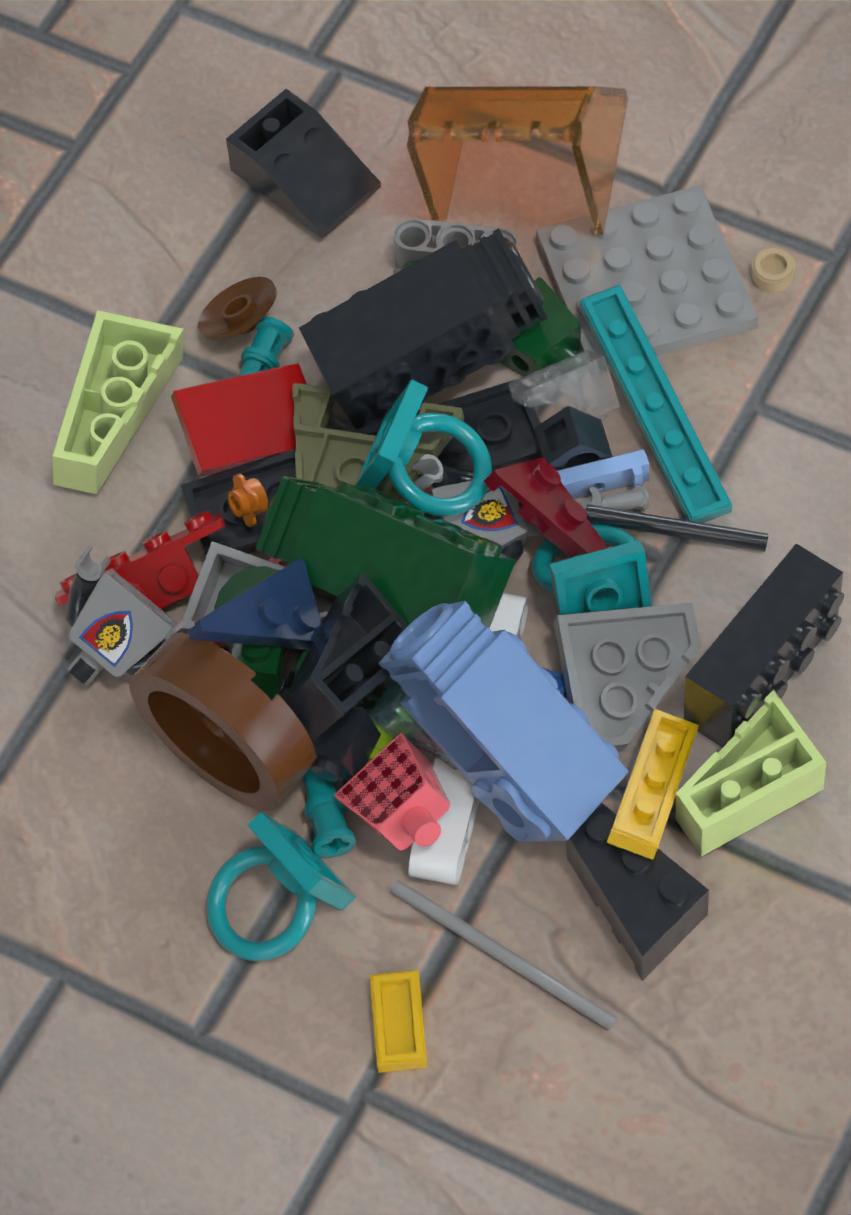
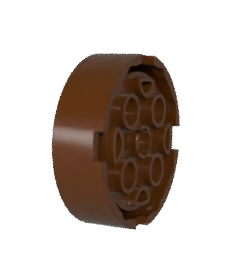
M175 633L156 650L130 679L129 689L137 709L159 739L185 765L217 790L255 809L272 810L276 808L315 763V749L308 732L296 714L278 694L271 700L251 681L256 673L239 659L210 641L189 639L188 633Z

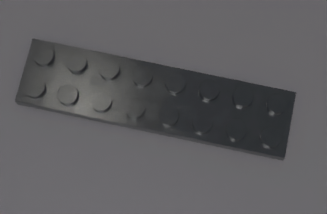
M521 378L438 403V405L462 408L463 422L477 432L488 449L492 463V472L496 469L543 458L534 429L541 422ZM382 421L349 432L376 436ZM452 437L437 458L444 466L474 471L469 452L459 440ZM296 448L181 484L182 495L191 518L202 512L209 511L211 517L221 513L225 520V527L199 539L205 558L212 541L247 554L257 551L256 546L263 530L266 512L255 516L257 523L252 527H248L245 524L243 516L237 517L234 515L228 503V493L234 487L233 476L242 474L245 480L257 479L265 489L269 508L272 499L277 493L282 477L296 478Z

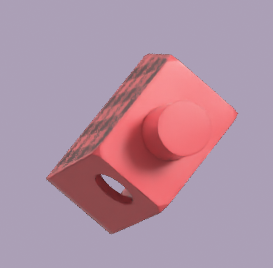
M402 733L394 738L335 794V797L357 818L399 851L406 850L414 842L422 847L433 844L441 834V827L437 820L449 810L451 804L429 759Z

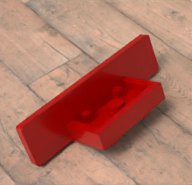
M209 511L197 514L184 522L186 529L169 536L167 531H163L143 542L145 549L131 556H128L126 551L111 556V563L105 571L112 568L161 609L192 594L199 574L185 546L225 527V520L221 513L212 517ZM76 574L60 582L62 589L57 591L55 595L58 606L68 603L70 586Z

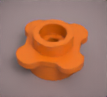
M242 474L234 475V487L228 493L230 509L235 516H243L244 522L248 527L255 526L257 523L255 516L265 513L268 509V498L265 489L255 478L245 480Z

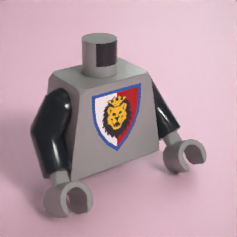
M430 454L424 455L411 465V469L420 470L424 474L415 481V485L421 490L428 488L430 485L437 487L431 489L430 495L440 498L455 497L463 493L472 482L474 471L444 466L438 458ZM501 485L494 492L488 488L483 499L475 507L462 514L446 517L432 515L436 521L437 519L451 522L471 533L503 545L501 554L515 559V564L523 554V547L528 536V528L525 523L527 520L517 513L520 509L519 501Z
M88 546L76 561L75 568L77 572L70 586L66 616L69 625L72 627L68 638L82 649L67 669L77 680L87 686L93 682L103 668L117 678L125 673L133 676L167 639L169 640L175 633H182V627L188 623L186 620L177 623L112 568L105 571L111 563L110 557L106 556L101 564L92 561L90 551L93 547Z

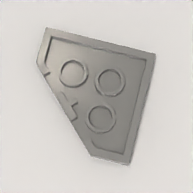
M692 603L557 615L553 622L568 703L579 707L588 717L589 723L596 733L612 744L617 751L626 748L701 647Z

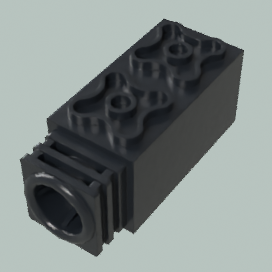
M499 228L494 230L490 236H483L479 239V242L473 245L469 244L462 249L458 242L454 240L374 286L356 292L347 301L329 311L317 314L309 322L298 327L333 397L355 429L383 421L411 379L428 387L421 403L423 404L430 396L447 387L458 385L468 375L484 366L501 361L506 354L516 349L511 339L520 335L521 331L535 327L534 324L542 320L544 322L548 319L542 308L544 298L514 243L506 241Z

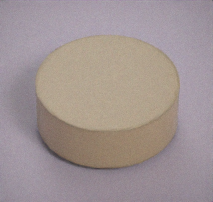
M767 248L760 251L752 261L751 277L754 284L767 292H780L787 289L795 278V260L790 253L783 249Z

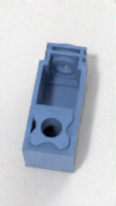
M466 601L451 604L441 603L430 608L402 631L394 641L390 651L379 662L380 666L390 673V677L401 685V689L407 695L400 704L472 784L471 791L474 796L497 815L503 828L510 836L523 842L569 840L629 772L618 760V751L612 744L596 733L590 725L588 717L579 707L568 703L557 690L558 684L554 677L530 657L525 644L516 635L506 632L505 629L491 631L488 626L483 625L481 618L469 609L470 606Z

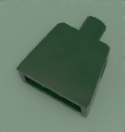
M538 277L534 281L544 298L542 308L548 319L544 322L542 320L534 324L535 327L527 328L521 331L520 335L511 339L516 349L506 354L499 363L533 383H540L555 370L567 380L573 381L583 373L587 365V361L577 353L580 350L581 326L579 321L541 277Z

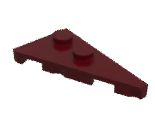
M545 458L496 469L483 481L493 492L501 485L519 501L520 509L517 513L529 523L538 527L546 538L570 558L577 552L584 555L608 548L587 519L584 508L572 498L562 484L557 470L548 464Z

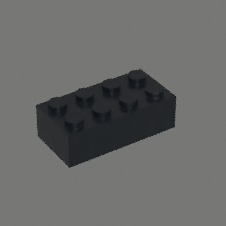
M796 543L685 676L684 720L699 725L697 730L699 733L723 748L733 738L735 730L743 721L748 722L763 706L764 699L773 690L782 699L788 687V680L795 672L802 674L807 669L814 657V648L822 639L829 641L840 626L842 618L838 614L839 607L844 599V593L841 592L843 572Z

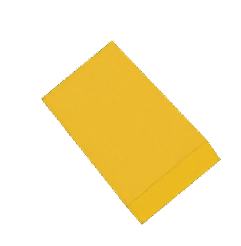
M419 970L371 974L370 986L378 1073L428 1068Z

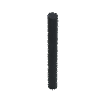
M589 504L586 506L587 519L592 524L608 525L759 551H766L768 533Z

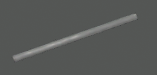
M400 880L396 881L393 885L391 893L608 1030L614 1025L616 1017Z

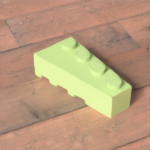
M97 310L52 455L53 485L94 494L99 492L182 361L183 328Z

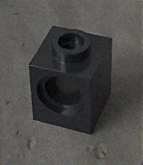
M569 405L534 427L543 458L557 471L613 457L602 420Z

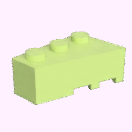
M774 690L764 699L763 706L749 721L746 722L744 720L735 730L733 738L718 753L715 751L676 793L675 820L700 856L711 852L824 790L827 762Z

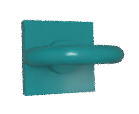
M411 379L384 417L354 485L359 487L364 485L376 489L388 473L389 479L397 493L408 504L425 511L424 513L445 517L462 514L475 507L488 491V487L483 481L492 473L490 454L477 432L460 419L442 413L416 415L428 387ZM438 431L449 434L459 440L469 452L474 468L473 479L469 487L460 495L450 498L431 496L419 489L408 476L405 467L411 459L423 432Z
M592 524L604 543L614 546L611 548L551 563L553 558L562 550L549 539H546L533 557V575L543 589L554 595L557 615L652 607L645 550L640 540L636 541L622 529L608 525Z
M260 812L247 826L264 845L244 849L229 858L214 876L206 903L209 926L220 945L231 954L250 961L274 959L292 950L304 938L312 924L316 911V897L342 911L356 898L321 857L316 855L311 846L297 831ZM268 865L274 876L287 889L297 895L296 910L289 925L279 935L266 941H250L241 937L232 929L226 914L227 895L233 882L244 871L254 866Z

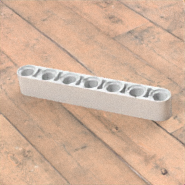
M503 593L490 630L498 631L505 629L506 632L513 633L522 640L528 613V597ZM438 747L433 769L451 804L449 810L437 820L441 827L439 838L433 844L426 847L419 846L416 842L413 843L408 874L410 877L458 885L480 801L472 793L470 781Z

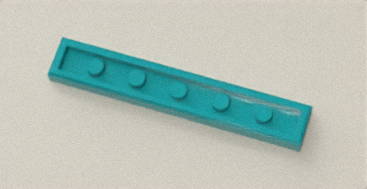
M619 284L580 299L579 308L685 519L705 523L731 513L733 505L621 285Z

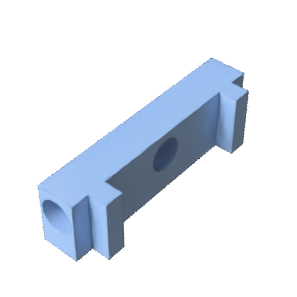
M643 449L557 472L560 475L562 484L572 498L578 499L590 496L589 488L592 486L599 493L630 485L634 488L637 484L643 487V482L649 481V461Z

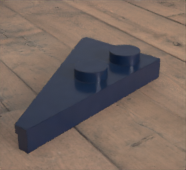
M304 559L296 560L196 621L195 625L187 630L189 639L309 650L322 623Z

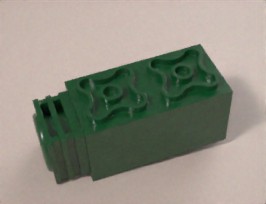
M287 476L282 477L277 493L266 512L263 530L256 546L257 551L267 553L269 556L280 559L288 565L298 559H304L311 585L335 596L340 595L363 572L408 625L436 605L466 601L470 606L469 609L481 618L484 626H488L490 629L516 562L515 559L501 554L503 545L471 533L451 522L437 519L436 521L423 517L425 511L396 500L376 489L364 485L359 487L342 481H338L335 488L325 486L320 482Z

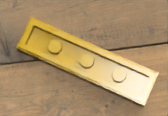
M654 709L607 843L646 858L654 859L699 725Z

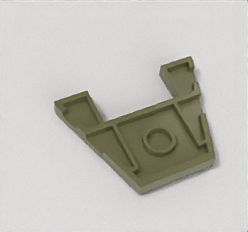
M294 383L292 392L295 415L293 416L296 434V478L320 482L325 486L335 488L338 481L354 485L376 436L326 428L335 401L330 389ZM423 402L419 413H442L464 421L463 410L458 407ZM438 431L422 433L419 443L405 467L408 476L414 484L424 474L420 470L411 469V465L427 454L437 458L453 436ZM387 473L376 487V490L404 502L405 500L393 487Z

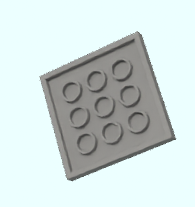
M701 185L536 229L537 242L559 298L579 321L581 326L580 351L583 358L587 361L586 366L590 375L609 370L610 368L579 308V300L619 284L656 356L758 328L757 314Z

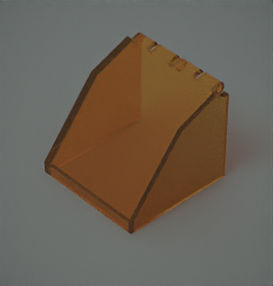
M600 86L424 87L407 120L409 130L407 149L431 220L447 221L464 140L489 142L491 139L490 129H495L496 142H503L504 140H531L533 129H539V140L572 142V150L595 235H604L628 103L626 88Z

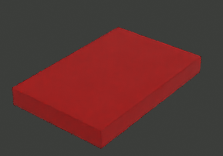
M299 363L173 391L171 399L199 477L219 473L296 448L293 416L295 415L292 388L294 383L307 385Z

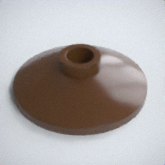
M252 277L229 286L215 296L202 311L198 321L200 332L205 338L221 340L253 331L256 323L266 315L274 304L277 296L276 286L272 280L266 277Z

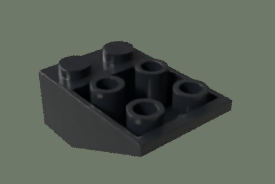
M288 89L283 90L226 138L231 171L321 239L381 188L379 179L317 110Z

